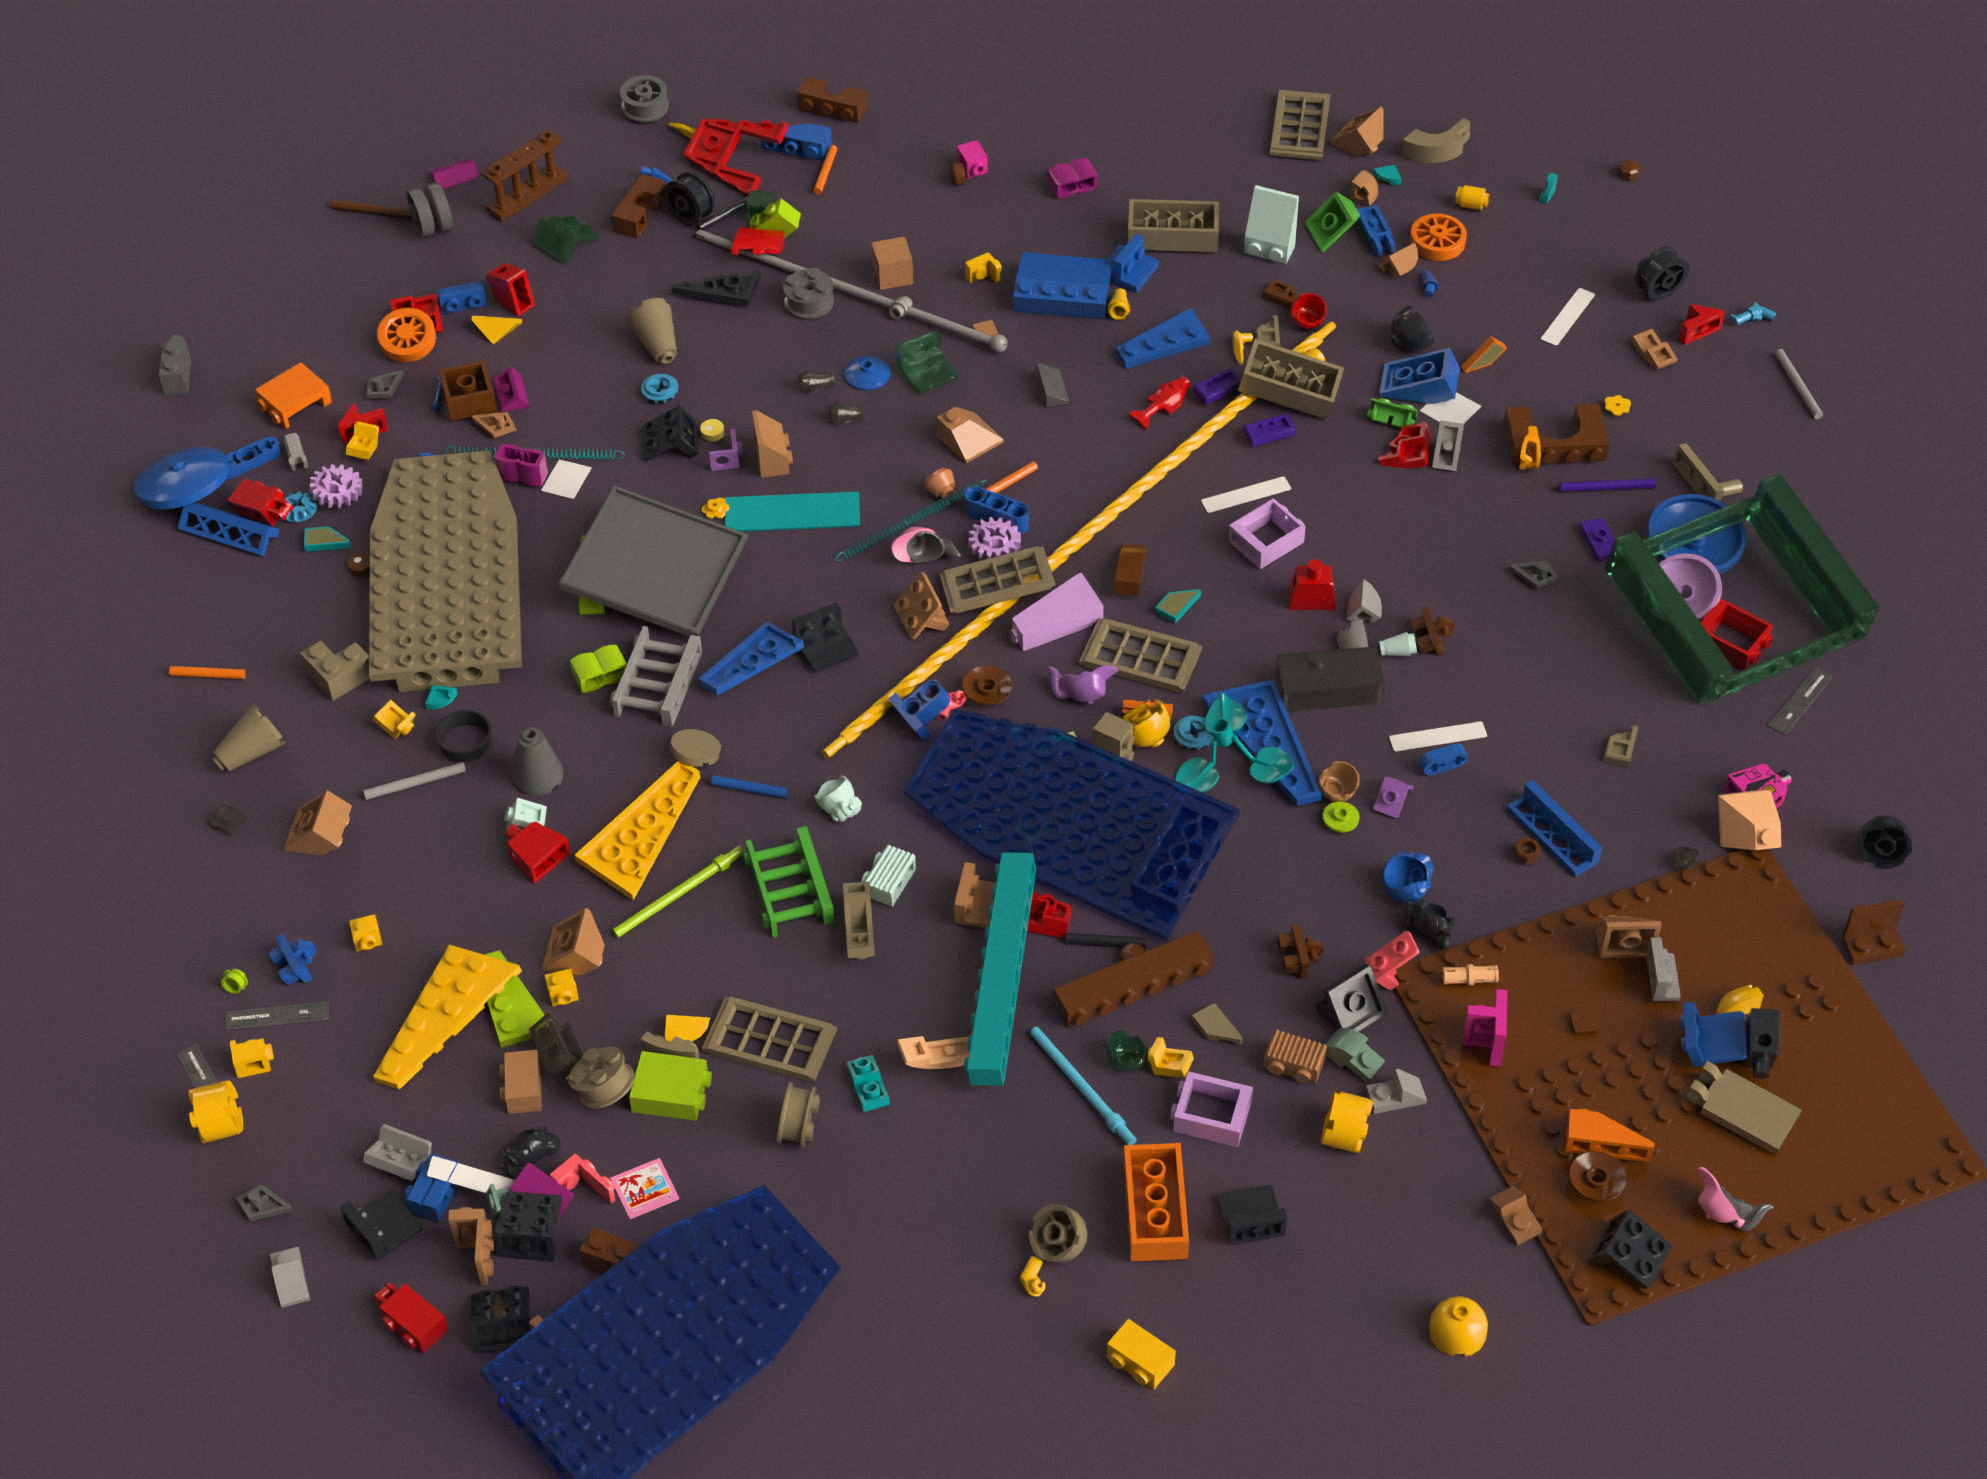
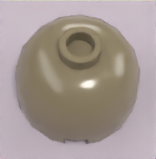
M1050 1204L1043 1207L1034 1216L1032 1221L1035 1223L1033 1231L1029 1230V1240L1031 1248L1038 1257L1049 1262L1064 1263L1073 1260L1083 1251L1087 1242L1088 1232L1085 1221L1078 1212L1064 1205Z

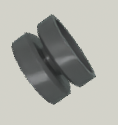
M438 182L427 184L424 189L425 194L419 187L406 191L412 219L422 238L433 235L435 226L441 232L453 228L450 208L443 189Z

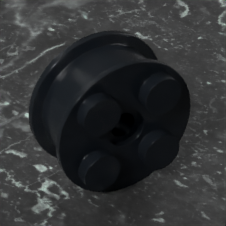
M684 172L677 177L676 181H670L664 187L663 198L667 209L676 220L684 225L693 226L697 224L701 217L710 215L714 209V192L694 172Z
M1662 246L1638 263L1635 282L1638 287L1647 290V295L1650 299L1659 301L1671 296L1683 285L1689 273V264L1686 260L1678 258L1677 252L1673 248Z

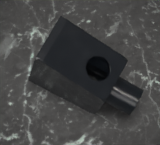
M1751 1008L1746 1019L1748 1057L1743 1062L1744 1066L1753 1068L1754 1078L1765 1079L1770 1076V1068L1773 1067L1778 1056L1779 1010Z

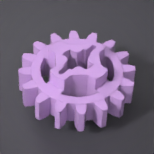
M331 464L330 469L323 466L322 472L315 471L314 477H310V494H313V500L319 499V505L328 503V508H331L333 504H337V507L341 508L342 504L345 503L347 506H350V500L357 502L358 495H362V478H359L358 472L353 473L352 467L346 470L344 465L335 468L334 464Z
M989 517V522L980 520V526L974 524L973 531H969V548H971L972 555L978 554V560H982L984 557L989 559L1013 553L1020 549L1021 533L1018 532L1017 525L1011 527L1010 520L1004 523L1001 517L997 521Z

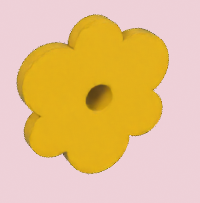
M1620 395L1607 397L1605 399V410L1611 411L1614 416H1620L1622 413L1629 412L1631 401L1622 398Z
M724 498L709 499L707 504L702 506L701 510L708 519L714 517L720 519L725 516V511L729 510V505L726 504Z

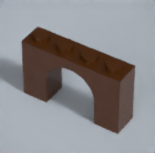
M1600 404L1576 405L1572 421L1575 435L1570 438L1553 439L1544 436L1538 431L1541 448L1540 463L1606 461L1610 444ZM1529 406L1506 407L1503 427L1512 464H1520L1523 461L1520 459L1522 444L1525 436L1528 434V427L1534 426ZM1528 442L1526 455L1533 459L1531 463H1535V444Z

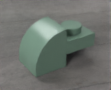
M1350 1028L1338 1029L1326 1043V1056L1340 1068L1346 1065L1366 1083L1385 1062L1383 1058L1366 1044L1368 1040L1366 1036Z

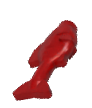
M1181 376L1178 379L1159 385V389L1155 394L1148 397V402L1151 405L1143 411H1131L1129 417L1138 422L1144 430H1147L1149 418L1158 410H1165L1168 415H1171L1180 408L1186 391L1191 386L1189 380L1185 376Z

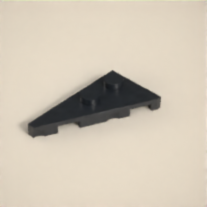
M754 270L753 275L739 277L738 273L728 276L704 278V283L690 285L689 281L680 282L672 285V294L749 306L761 277L760 270Z

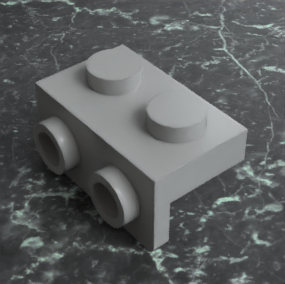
M384 1124L380 1127L379 1140L364 1153L363 1162L377 1169L398 1175L403 1179L413 1181L417 1177L420 1163H426L431 1154L432 1143Z

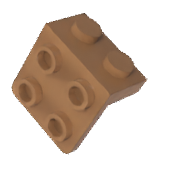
M462 1207L457 1210H449V1224L456 1248H475V1263L481 1286H488V1277H493L494 1262L493 1259H490V1251H495L496 1245L495 1234H492L491 1220L486 1219L484 1209Z

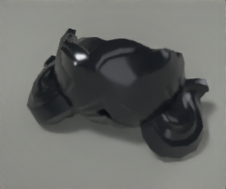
M1421 899L1415 904L1410 901L1406 902V907L1398 914L1397 920L1399 924L1406 929L1416 928L1423 935L1433 937V942L1436 943L1439 949H1447L1451 941L1450 930L1454 925L1455 918H1447V911L1443 906L1428 900Z
M537 1126L534 1129H526L516 1137L514 1142L509 1143L502 1149L506 1161L500 1164L499 1167L501 1170L506 1169L510 1179L516 1180L528 1162L535 1165L545 1154H557L560 1150V1140L558 1136L547 1131V1126H542L541 1129Z

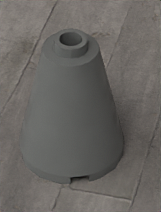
M527 728L521 731L518 736L512 779L516 788H520L526 795H547L552 792V788L562 783L564 777L563 766L543 732L538 728Z

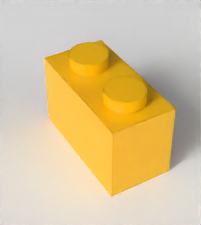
M1130 1319L1123 1324L1107 1343V1358L1110 1363L1118 1369L1123 1368L1139 1384L1147 1385L1153 1390L1175 1365L1176 1351Z

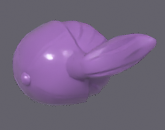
M1105 665L1096 668L1092 672H1083L1079 675L1065 674L1062 676L1057 669L1048 667V671L1051 674L1052 690L1056 698H1073L1077 702L1092 704L1105 695L1106 680L1119 671L1116 667Z

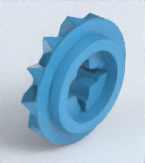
M667 374L652 375L646 378L641 385L642 396H645L647 401L653 400L655 404L659 401L666 403L667 399L674 400L675 394H678V382L674 377ZM663 385L664 389H662L660 392H657V390H659V388H661V386Z
M299 490L297 494L289 493L288 497H284L292 506L294 504L299 505L300 503L302 505L293 507V510L286 516V521H305L311 518L317 510L316 500H313L309 492L303 494Z
M1200 716L1184 717L1174 727V739L1178 741L1179 746H1186L1188 751L1190 748L1200 750L1202 746L1208 747L1213 739V736L1206 730L1205 718ZM1191 728L1196 734H1198L1197 738L1193 737V735L1190 734Z

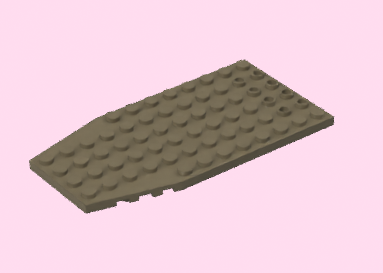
M489 450L394 459L370 528V681L396 679L399 692L429 690L432 685L461 687L500 683L499 669L522 667L518 528L515 512L492 454Z

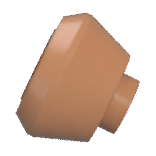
M938 469L924 481V489L936 498H945L954 492L955 481L951 469Z

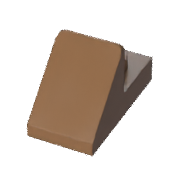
M1512 1186L1489 1198L1490 1203L1517 1246L1542 1233V1227L1527 1205L1526 1195L1517 1187Z

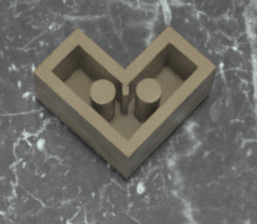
M322 641L317 642L300 653L305 673L332 701L370 679L369 655L356 642L337 654H334Z
M1108 712L1103 715L1093 729V746L1080 762V779L1094 770L1109 785L1112 782L1116 783L1118 781L1121 770L1125 765L1128 766L1134 757L1132 745L1135 736L1133 735L1132 723Z

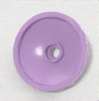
M1678 554L1663 560L1654 568L1647 581L1646 594L1652 610L1660 618L1675 624H1690L1705 618L1710 610L1716 606L1721 598L1722 582L1717 569L1707 559L1695 554ZM1684 593H1690L1688 598L1682 597Z

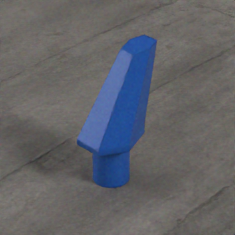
M642 166L640 175L644 174L665 180L666 184L673 181L656 167L650 169Z
M1423 270L1422 285L1425 290L1424 295L1430 298L1433 296L1434 291L1439 289V285L1429 271Z

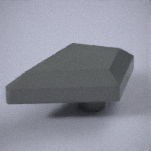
M403 370L369 378L367 398H391L404 376Z
M1547 561L1510 564L1512 572L1536 589L1557 582L1559 578Z
M262 1184L236 1198L249 1221L292 1211L290 1204Z

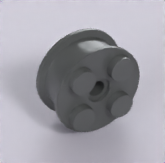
M641 75L630 78L623 83L620 88V97L623 101L621 107L627 119L636 122H657L667 113L669 101L666 97L667 86L664 81L654 76Z
M810 268L797 271L786 278L783 284V291L786 295L784 303L786 310L791 315L802 319H814L826 315L833 308V281L826 273L818 268Z

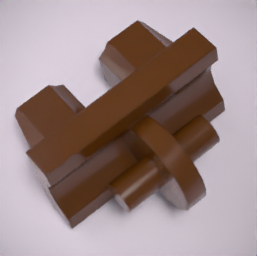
M1429 606L1421 608L1423 615L1411 620L1416 635L1429 631V634L1417 638L1421 652L1426 653L1436 650L1438 656L1445 654L1440 636H1443L1445 639L1450 637V633L1455 628L1454 621L1440 615L1435 622Z
M1300 924L1292 925L1290 933L1280 934L1277 937L1280 953L1293 951V955L1283 956L1284 972L1299 973L1300 979H1307L1309 977L1307 968L1310 966L1309 959L1311 963L1319 961L1318 957L1324 951L1322 943L1313 941L1312 937H1307L1304 942Z

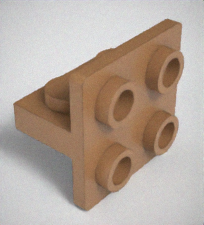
M920 572L894 604V608L910 639L915 640L925 627L945 631L950 625L925 573Z

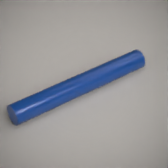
M715 775L712 776L711 785L781 798H787L788 788Z

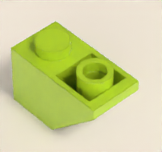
M780 198L774 204L770 203L762 213L754 215L750 221V228L785 231L784 238H786L798 229L801 213Z

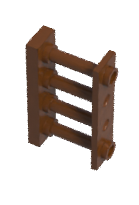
M546 129L480 172L481 176L494 184L496 199L486 205L487 212L503 222L568 179L567 172L554 162L553 148L563 142L562 138ZM545 155L546 167L538 172L536 159ZM528 165L530 177L521 183L519 170ZM511 176L513 188L504 194L502 181Z

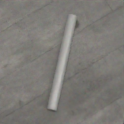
M1778 349L1775 352V356L1814 418H1821L1823 416L1821 409L1784 350Z
M461 762L366 789L363 792L365 799L369 800L466 772L464 763Z

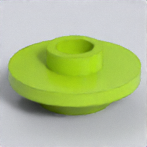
M1334 802L1324 809L1323 822L1332 831L1339 833L1349 832L1357 827L1359 812L1353 805L1347 802Z

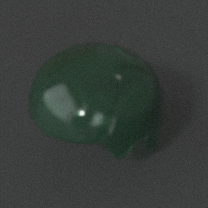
M1118 1030L1111 1033L1106 1039L1107 1060L1111 1066L1118 1070L1135 1071L1141 1068L1148 1059L1147 1045L1140 1040L1138 1035L1129 1037L1125 1030Z

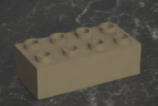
M1129 199L1128 242L1137 234L1144 237L1143 247H1145V250L1218 252L1219 201Z
M1255 339L1238 391L1328 419L1344 367Z

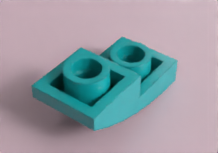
M873 1055L846 1062L863 1112L890 1105L888 1093L881 1080L880 1070Z

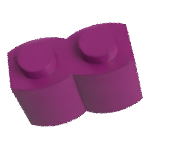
M1080 158L1068 164L1062 163L1048 168L1047 182L1057 198H1066L1077 192L1084 193L1097 188L1098 174L1087 158Z
M503 444L499 446L494 456L495 464L502 480L509 482L521 481L530 486H542L548 475L546 458L542 451L521 449L515 445Z

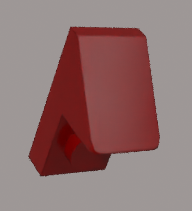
M1690 304L1686 321L1681 326L1679 341L1686 345L1720 330L1725 312L1721 309Z
M355 403L352 404L338 423L343 444L350 442L354 436V425L357 421L378 426V434L388 431L383 408L359 414Z

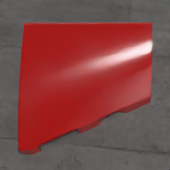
M740 227L735 236L731 254L739 255V251H748L752 254H780L784 249L785 231Z
M437 294L413 298L411 295L390 300L392 311L401 308H415L425 312L431 318L436 333H443Z
M1427 422L1404 426L1398 433V437L1388 445L1390 451L1387 455H1380L1378 458L1379 464L1382 466L1396 468L1427 466L1432 440Z
M1033 891L1027 931L1066 939L1073 907L1064 902L1057 901L1048 893L1041 896Z

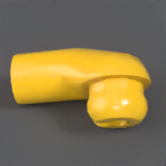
M1035 1256L1029 1258L1020 1276V1281L1027 1294L1040 1296L1045 1290V1283H1041L1037 1274L1043 1262Z

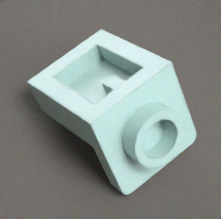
M517 798L513 806H508L505 812L504 821L507 822V829L514 824L525 828L535 821L544 825L547 806Z

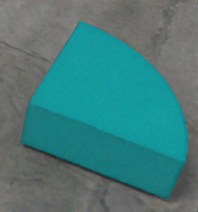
M1395 165L1374 168L1373 175L1377 180L1390 182V185H1401L1402 179Z
M1550 173L1545 180L1547 182L1546 189L1540 194V203L1547 205L1555 193L1557 174Z
M432 685L425 703L426 709L434 710L447 706L457 696V689Z

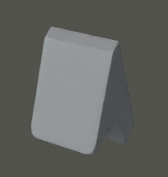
M1440 420L1433 468L1456 471L1464 424Z
M1400 1069L1394 1070L1393 1080L1366 1085L1367 1097L1373 1100V1114L1427 1104L1420 1079Z
M299 1247L270 1254L272 1261L271 1269L281 1307L309 1301L310 1296Z

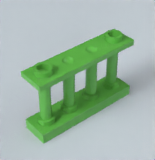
M807 826L797 828L798 839L794 840V843L755 852L751 839L746 840L747 851L743 852L746 867L751 866L765 911L762 913L765 929L770 928L773 938L778 937L777 923L816 914V916L821 915L824 925L834 923L833 905ZM793 853L802 855L803 859L800 860V863L761 872L758 864L760 861ZM803 873V875L808 874L809 880H807V883L771 892L766 890L764 882ZM808 893L810 896L815 895L816 900L813 901V904L775 913L771 906V902Z

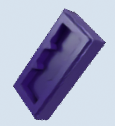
M1229 368L1193 385V392L1205 405H1208L1237 391L1242 378L1232 368Z
M1283 414L1243 425V432L1251 446L1254 447L1296 435V428L1288 414Z
M1603 517L1580 522L1579 528L1597 562L1621 557L1622 551Z

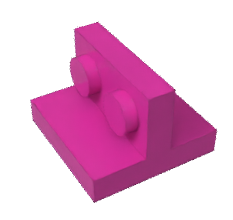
M1496 989L1493 1007L1468 1005L1462 1045L1490 1047L1489 1066L1501 1067L1507 1035V990Z

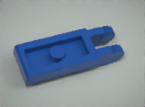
M1378 206L1357 209L1360 214L1357 220L1369 243L1372 244L1375 255L1382 256L1383 248L1380 242H1385L1390 254L1395 253L1396 245L1392 238V232Z

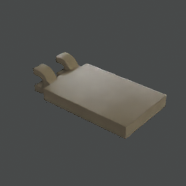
M1708 1060L1702 1068V1073L1698 1078L1699 1081H1694L1686 1097V1100L1702 1106L1700 1114L1775 1155L1802 1111L1798 1107L1728 1069L1722 1074L1718 1067ZM1702 1083L1711 1085L1709 1090Z

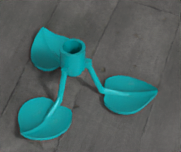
M1221 693L1210 707L1205 719L1206 730L1213 736V739L1210 741L1212 745L1210 763L1208 764L1207 760L1203 758H1192L1186 761L1177 772L1173 788L1185 794H1200L1210 790L1219 779L1218 771L1212 768L1216 762L1217 745L1227 747L1232 742H1235L1247 758L1254 762L1250 767V773L1254 780L1266 784L1278 781L1292 771L1294 763L1286 752L1276 747H1264L1259 750L1257 758L1253 757L1240 742L1237 735L1233 733L1241 729L1247 719L1246 711L1239 703Z

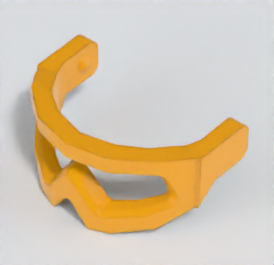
M1536 426L1528 427V434L1525 436L1520 454V459L1523 460L1519 465L1520 470L1538 469L1540 466L1541 448ZM1528 442L1535 444V463H1531L1533 459L1526 455Z

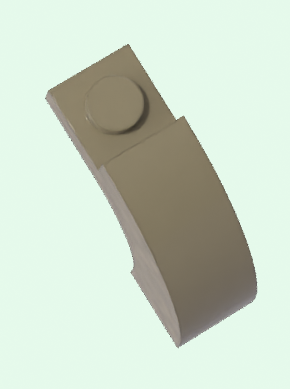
M1463 118L1450 130L1439 134H1429L1415 129L1403 139L1401 157L1420 163H1441L1458 157L1463 152V144L1470 137V121Z
M869 882L843 883L848 958L862 960L873 957L875 952Z

